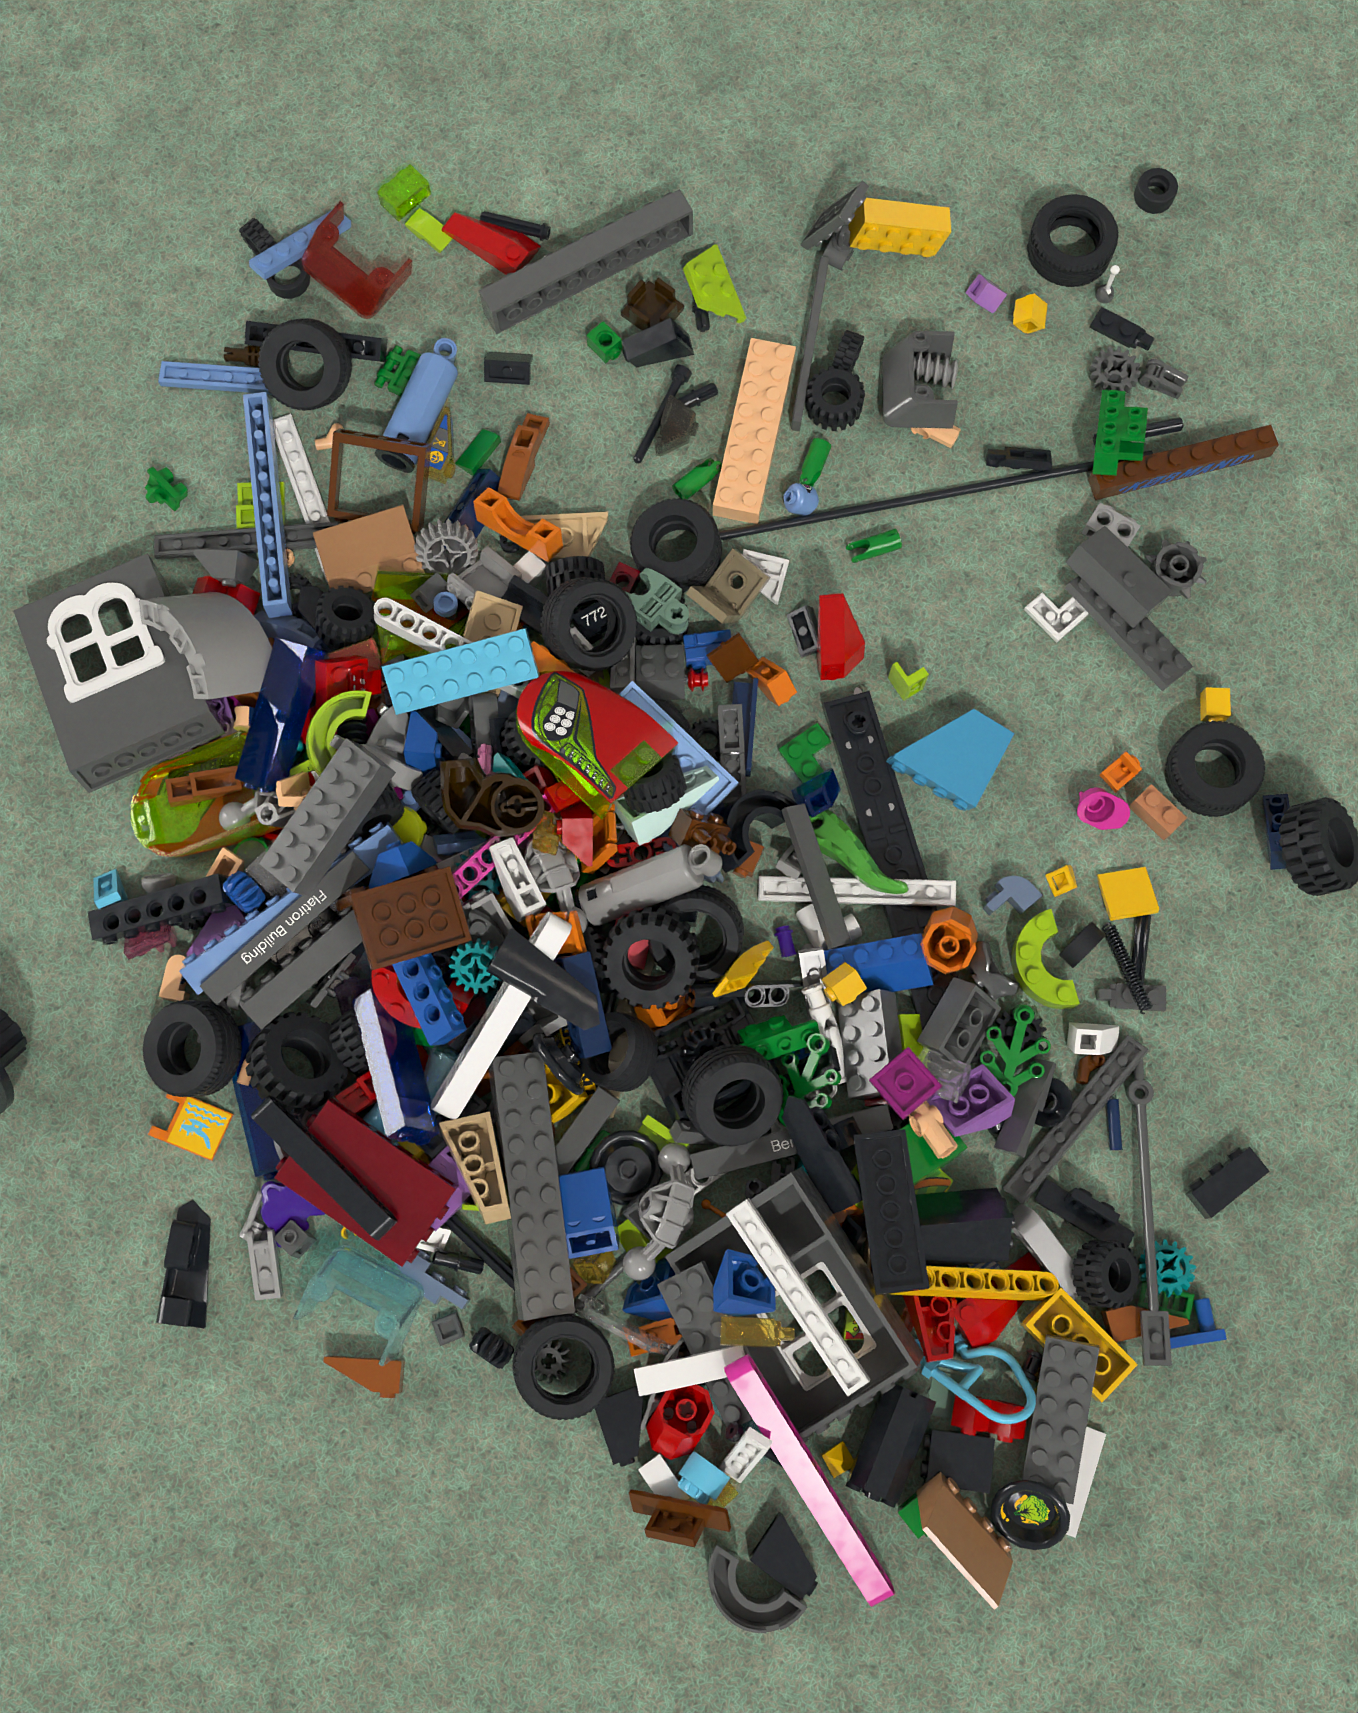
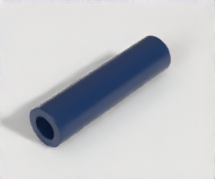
M1110 1099L1106 1103L1110 1151L1123 1150L1119 1099Z

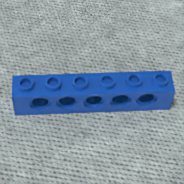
M431 953L392 964L430 1046L444 1045L467 1030L463 1022V1016L453 1001V995L443 980L442 971L436 965Z

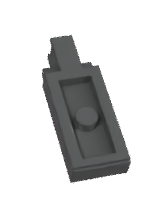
M1110 984L1109 989L1096 990V1000L1109 1001V1007L1138 1010L1139 1008L1127 984ZM1143 985L1142 987H1145L1144 990L1147 991L1145 994H1148L1149 1001L1153 1005L1151 1009L1146 1011H1166V986Z

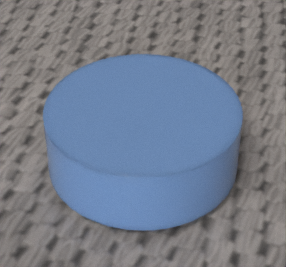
M441 592L435 596L433 602L434 610L438 615L450 617L456 613L458 601L454 594Z

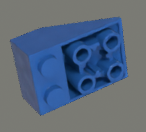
M599 1167L558 1175L568 1258L572 1259L619 1250L620 1236L605 1168Z

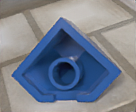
M411 711L404 746L406 765L421 770L424 775L436 768L438 758H442L443 744L439 743L437 732L416 711Z
M399 840L386 845L387 851L378 854L369 888L372 889L386 885L437 864L436 860L412 841L402 844Z
M729 1249L725 1251L713 1286V1311L739 1317L776 1310L775 1287L768 1277L765 1278L756 1267L758 1263L752 1255Z
M667 1259L656 1262L652 1275L642 1280L640 1285L635 1281L628 1288L622 1308L625 1313L655 1321L673 1318L657 1286L658 1283L676 1275Z

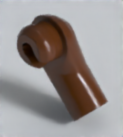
M1088 1054L1081 1058L1078 1062L1076 1083L1087 1085L1090 1072L1105 1063V1056L1103 1054Z

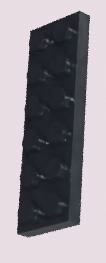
M906 1130L853 1135L875 1295L929 1289Z

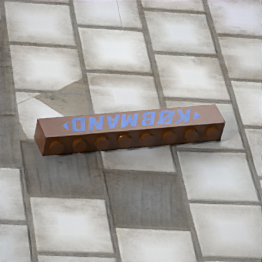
M1267 425L1143 456L1142 461L1127 460L1119 462L1117 476L1093 474L1092 471L1088 481L1094 499L1099 500L1271 457L1279 444L1272 425Z

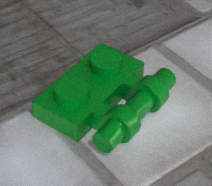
M395 345L392 352H388L386 356L387 361L383 368L378 370L374 385L382 389L385 382H390L387 386L388 391L402 396L421 355L408 349L403 357L401 356L403 349ZM399 365L395 374L392 373L391 371L394 368V366Z

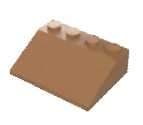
M403 505L313 532L329 588L334 587L338 589V586H344V588L353 586V589H361L363 593L425 574L424 569H421L423 566L422 562H418L416 556L419 554L414 551L415 539Z
M940 1472L916 1491L922 1530L995 1610L999 1607L1013 1564L1010 1552L1012 1547L1004 1536L999 1537L994 1532L995 1528L986 1516L982 1518L976 1512L977 1507L969 1497L964 1498L959 1493L960 1489L951 1477L947 1479Z

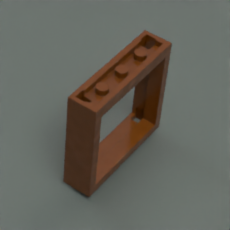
M341 428L334 431L327 516L334 517V520L338 522H348V520L371 515V513L338 508L343 443L418 456L412 520L408 521L413 534L420 531L424 526L432 444Z

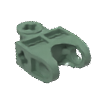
M645 568L640 573V577L647 585L646 588L649 591L644 595L626 592L635 607L636 621L650 632L658 624L672 634L685 632L688 627L689 610L680 602L682 589L664 575Z

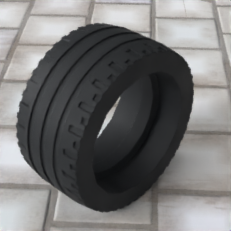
M607 1012L604 1016L611 1047L618 1036L625 1031L627 1032L628 1050L625 1059L611 1073L608 1066L610 1053L608 1051L592 1057L580 1058L581 1069L586 1078L598 1086L619 1092L635 1090V1088L637 1089L648 1079L655 1067L658 1057L656 1035L649 1025L638 1018L620 1012Z

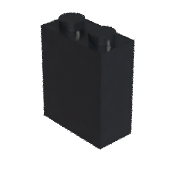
M929 1428V1434L924 1433L923 1450H927L926 1461H921L920 1477H924V1483L926 1484L938 1473L942 1472L947 1479L951 1477L961 1490L990 1494L995 1438Z

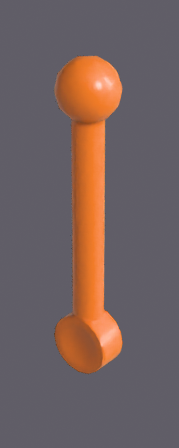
M704 1199L701 1202L703 1209H710L722 1218L726 1216L724 1212L711 1205L708 1199Z

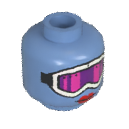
M794 483L784 493V505L790 513L803 516L810 515L818 506L819 498L812 486Z

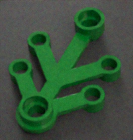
M1019 1004L1013 1010V1018L1017 1022L1010 1049H1008L1002 1039V1032L997 1026L991 1025L985 1031L986 1037L994 1043L1006 1063L1004 1072L1002 1073L996 1065L995 1055L991 1050L985 1049L979 1054L981 1063L987 1066L995 1078L1002 1085H1010L1008 1092L1013 1097L1016 1095L1019 1085L1033 1077H1042L1045 1071L1041 1063L1032 1062L1029 1064L1028 1069L1014 1076L1016 1066L1039 1053H1048L1051 1049L1050 1042L1046 1038L1041 1037L1033 1045L1020 1052L1027 1024H1030L1034 1019V1011L1027 1004ZM1028 1011V1018L1025 1020L1021 1019V1012ZM992 1029L998 1031V1035L994 1038L989 1036V1032ZM1045 1041L1047 1047L1040 1050L1038 1048L1039 1043ZM986 1053L992 1056L988 1062L983 1061V1056ZM1040 1066L1041 1069L1039 1073L1033 1074L1032 1068Z
M814 1033L808 1038L807 1047L811 1053L802 1075H800L797 1067L799 1057L796 1054L790 1052L782 1056V1063L786 1066L795 1090L793 1095L795 1097L804 1099L805 1095L828 1084L838 1085L841 1081V1074L834 1069H828L824 1075L812 1080L821 1055L825 1054L830 1047L829 1039L820 1033ZM823 1041L822 1048L818 1049L819 1042ZM792 1056L793 1061L788 1064V1058ZM835 1073V1079L830 1081V1075ZM779 1075L780 1080L783 1079L784 1082L782 1087L784 1098L779 1120L786 1127L782 1117L789 1096L787 1089L790 1082L788 1078ZM818 1093L815 1099L807 1102L810 1109L815 1106L821 1109H828L832 1104V1099L825 1093ZM825 1097L826 1102L824 1105H821L820 1100Z

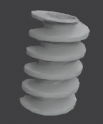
M918 352L914 356V373L917 381L924 375L925 383H928L932 377L934 385H937L942 380V387L945 388L951 382V389L953 390L959 369L957 359L949 365V357H945L941 363L940 355H936L934 360H931V353L929 352L925 358H922V352Z

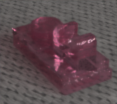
M168 925L161 926V930L157 932H140L139 937L125 939L124 954L130 960L137 956L145 955L155 947L162 953L165 948L164 943L168 942L172 947H176L177 938L172 933L171 926Z

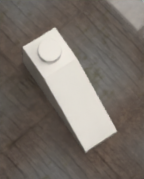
M513 837L490 846L489 849L506 900L517 922L525 920L526 916L530 914L536 915L540 913L546 906V902Z

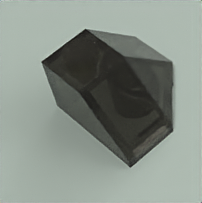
M669 395L660 423V435L662 437H657L656 456L661 457L688 444L691 436L695 437L699 428V423H696V413L672 395Z

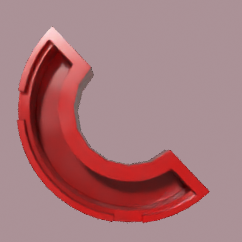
M389 965L372 970L373 990L382 1007L400 1022L422 1029L393 966ZM453 980L447 988L453 995V1001L458 1011L463 1014L474 995V991L471 987L468 991H464L465 985L457 986V981Z

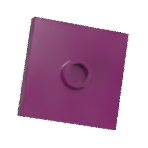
M909 1047L869 1079V1082L902 1120L942 1088L939 1081Z

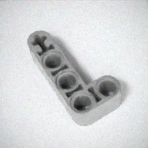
M1020 1204L1012 1211L1015 1218V1227L1012 1228V1234L1024 1243L1045 1272L1055 1275L1059 1287L1075 1300L1078 1295L1076 1293V1286L1073 1285L1074 1275H1072V1269H1074L1072 1258L1040 1216L1031 1208Z

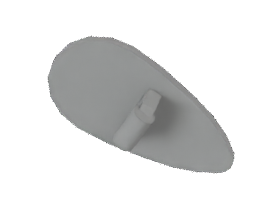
M393 706L387 709L377 721L366 743L406 764L404 746L409 725L407 712L396 715Z

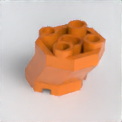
M955 906L932 913L924 929L920 944L927 965L944 974L968 967L976 951L978 938L972 916Z

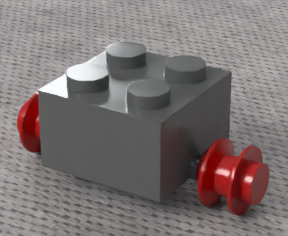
M636 645V685L649 697L659 700L685 699V685H687V682L691 692L694 691L695 687H700L702 692H704V687H708V672H703V668L700 673H695L693 668H691L688 672V678L687 675H684V645Z

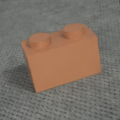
M1152 784L1129 806L1163 840L1170 836L1187 819Z

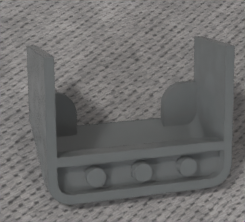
M915 331L884 353L882 359L883 420L885 424L890 427L953 429L958 401L934 400V393L930 387L914 384V356L918 352H922V358H925L929 352L931 353V360H934L936 355H940V360H944L945 357H949L950 360L955 336L954 332Z

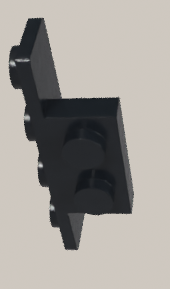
M1045 1180L1034 1199L1039 1205L1096 1240L1120 1242L1129 1246L1134 1237L1133 1231L1117 1222L1121 1215L1115 1212L1113 1206L1106 1202L1100 1203L1092 1198V1194L1085 1189L1074 1188L1067 1192L1050 1180Z

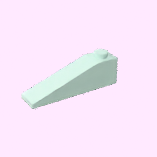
M707 766L684 772L683 775L687 786L684 796L679 798L680 801L672 804L671 807L662 809L659 812L639 813L636 810H632L627 805L623 794L613 801L612 804L615 805V812L626 831L640 846L661 835L673 824L679 809L688 810L719 781V777Z

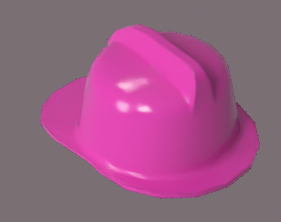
M1098 787L1090 788L1085 792H1079L1080 798L1077 815L1084 823L1099 830L1118 829L1127 823L1130 817V808L1121 798Z

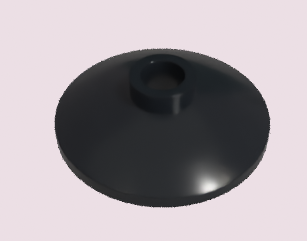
M1052 1078L1043 1112L1038 1111L1036 1125L1053 1127L1060 1124L1069 1115L1072 1108V1094L1068 1086L1061 1080ZM1055 1101L1053 1107L1049 1109V1103Z

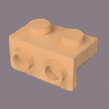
M302 772L277 781L276 795L279 806L294 807V810H297L312 788L309 783L308 772Z

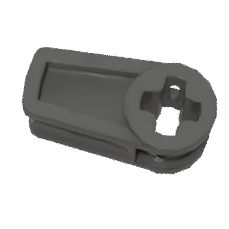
M1148 360L1146 364L1147 370L1139 380L1140 385L1178 399L1183 391L1182 386L1186 383L1188 375L1165 364L1161 360Z

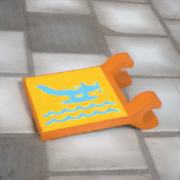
M166 1094V1098L178 1102L179 1106L167 1130L152 1125L148 1135L213 1161L233 1114L193 1097H177Z

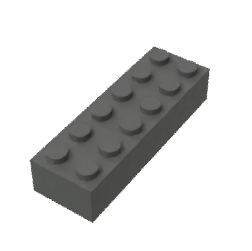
M346 738L259 864L292 892L310 897L396 772L365 747Z
M352 906L337 911L338 917L334 921L327 920L317 929L320 932L313 939L310 936L298 945L300 950L297 953L286 955L279 962L281 966L275 972L269 970L259 979L260 985L255 989L249 987L240 995V1007L261 1030L363 941Z

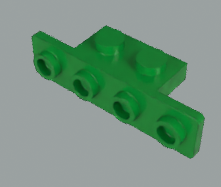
M785 1015L775 1016L768 1021L751 1024L744 1029L738 1030L741 1045L755 1049L766 1060L807 1047L808 1038L814 1033H820L815 1019L791 1026Z

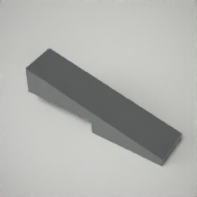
M742 704L718 705L720 765L739 783L722 800L724 804H729L746 794Z
M1031 1058L1030 1063L1039 1062L1043 1065L1044 1074L1040 1078L1033 1077L1019 1086L1012 1114L1009 1118L1005 1119L994 1148L1004 1153L1025 1158L1038 1111L1043 1112L1056 1067L1054 1062ZM1034 1066L1032 1068V1073H1039L1041 1069L1040 1066Z
M601 1086L598 1087L555 1147L558 1175L571 1172L586 1148L597 1136L621 1101Z

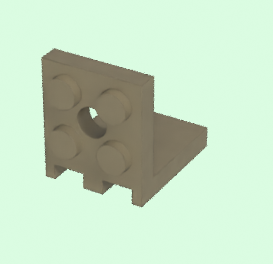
M732 548L706 586H691L686 595L721 623H737L771 577L738 550ZM736 575H740L744 581L743 586L739 589L733 586V578Z

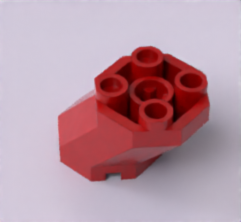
M695 1384L665 1391L646 1426L652 1450L670 1460L689 1455L694 1451L715 1414L707 1389Z

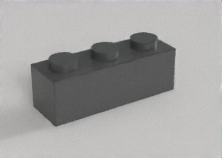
M676 1120L669 1131L675 1143L714 1145L712 1141H708L707 1138H704L691 1121Z

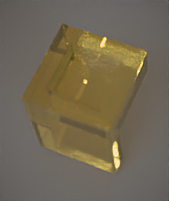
M612 1251L577 1257L573 1265L578 1275L586 1283L603 1284L617 1262Z

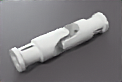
M816 983L803 988L802 993L806 995L810 1006L808 1010L812 1020L815 1019L817 1021L820 1034L826 1036L829 1039L830 1046L836 1048L841 1071H838L841 1074L839 1084L847 1082L842 1038L830 1003L826 1002L822 991L823 984Z

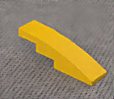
M767 940L744 952L721 978L712 993L716 998L745 988L774 948L772 944Z

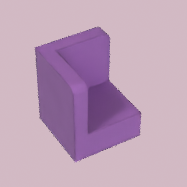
M978 274L965 292L975 303L991 313L996 311L1007 296L998 285L981 274Z

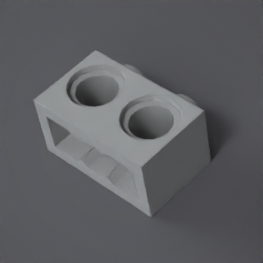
M1099 503L1082 534L1091 537L1102 527L1106 526L1128 547L1141 525L1137 524L1133 518L1119 514L1113 507ZM1097 520H1103L1106 525H1101ZM1118 531L1124 532L1127 536L1119 535Z

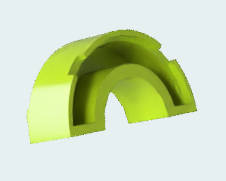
M348 691L341 693L326 701L312 718L306 735V750L309 761L318 776L321 775L337 752L336 748L330 746V742L334 738L338 726L351 719L363 720L366 717L372 692Z
M1048 909L1034 916L1017 935L1011 952L1013 974L1025 994L1043 1006L1054 1009L1075 1008L1080 1002L1073 980H1061L1053 977L1046 971L1041 961V950L1044 942L1058 933L1052 909Z

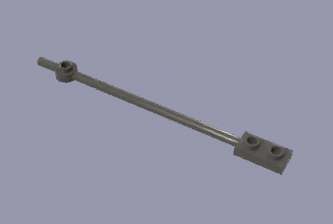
M1142 1059L1134 1069V1082L1129 1085L1126 1092L1128 1100L1136 1106L1149 1310L1140 1311L1143 1366H1171L1168 1311H1159L1146 1105L1152 1100L1154 1090L1151 1084L1144 1080ZM1136 1090L1143 1092L1142 1098H1138L1135 1095Z

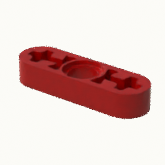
M669 837L652 839L650 842L640 846L636 842L617 845L618 852L621 855L628 854L627 849L630 848L632 862H629L628 857L621 858L618 864L616 861L611 860V858L606 862L614 869H623L643 861L635 857V851L638 847H647L649 854L646 859L654 856L652 844H655V849L663 848L664 843H667L673 849L678 846ZM660 851V852H655V853H656V855H659V854H661V853H663V852Z

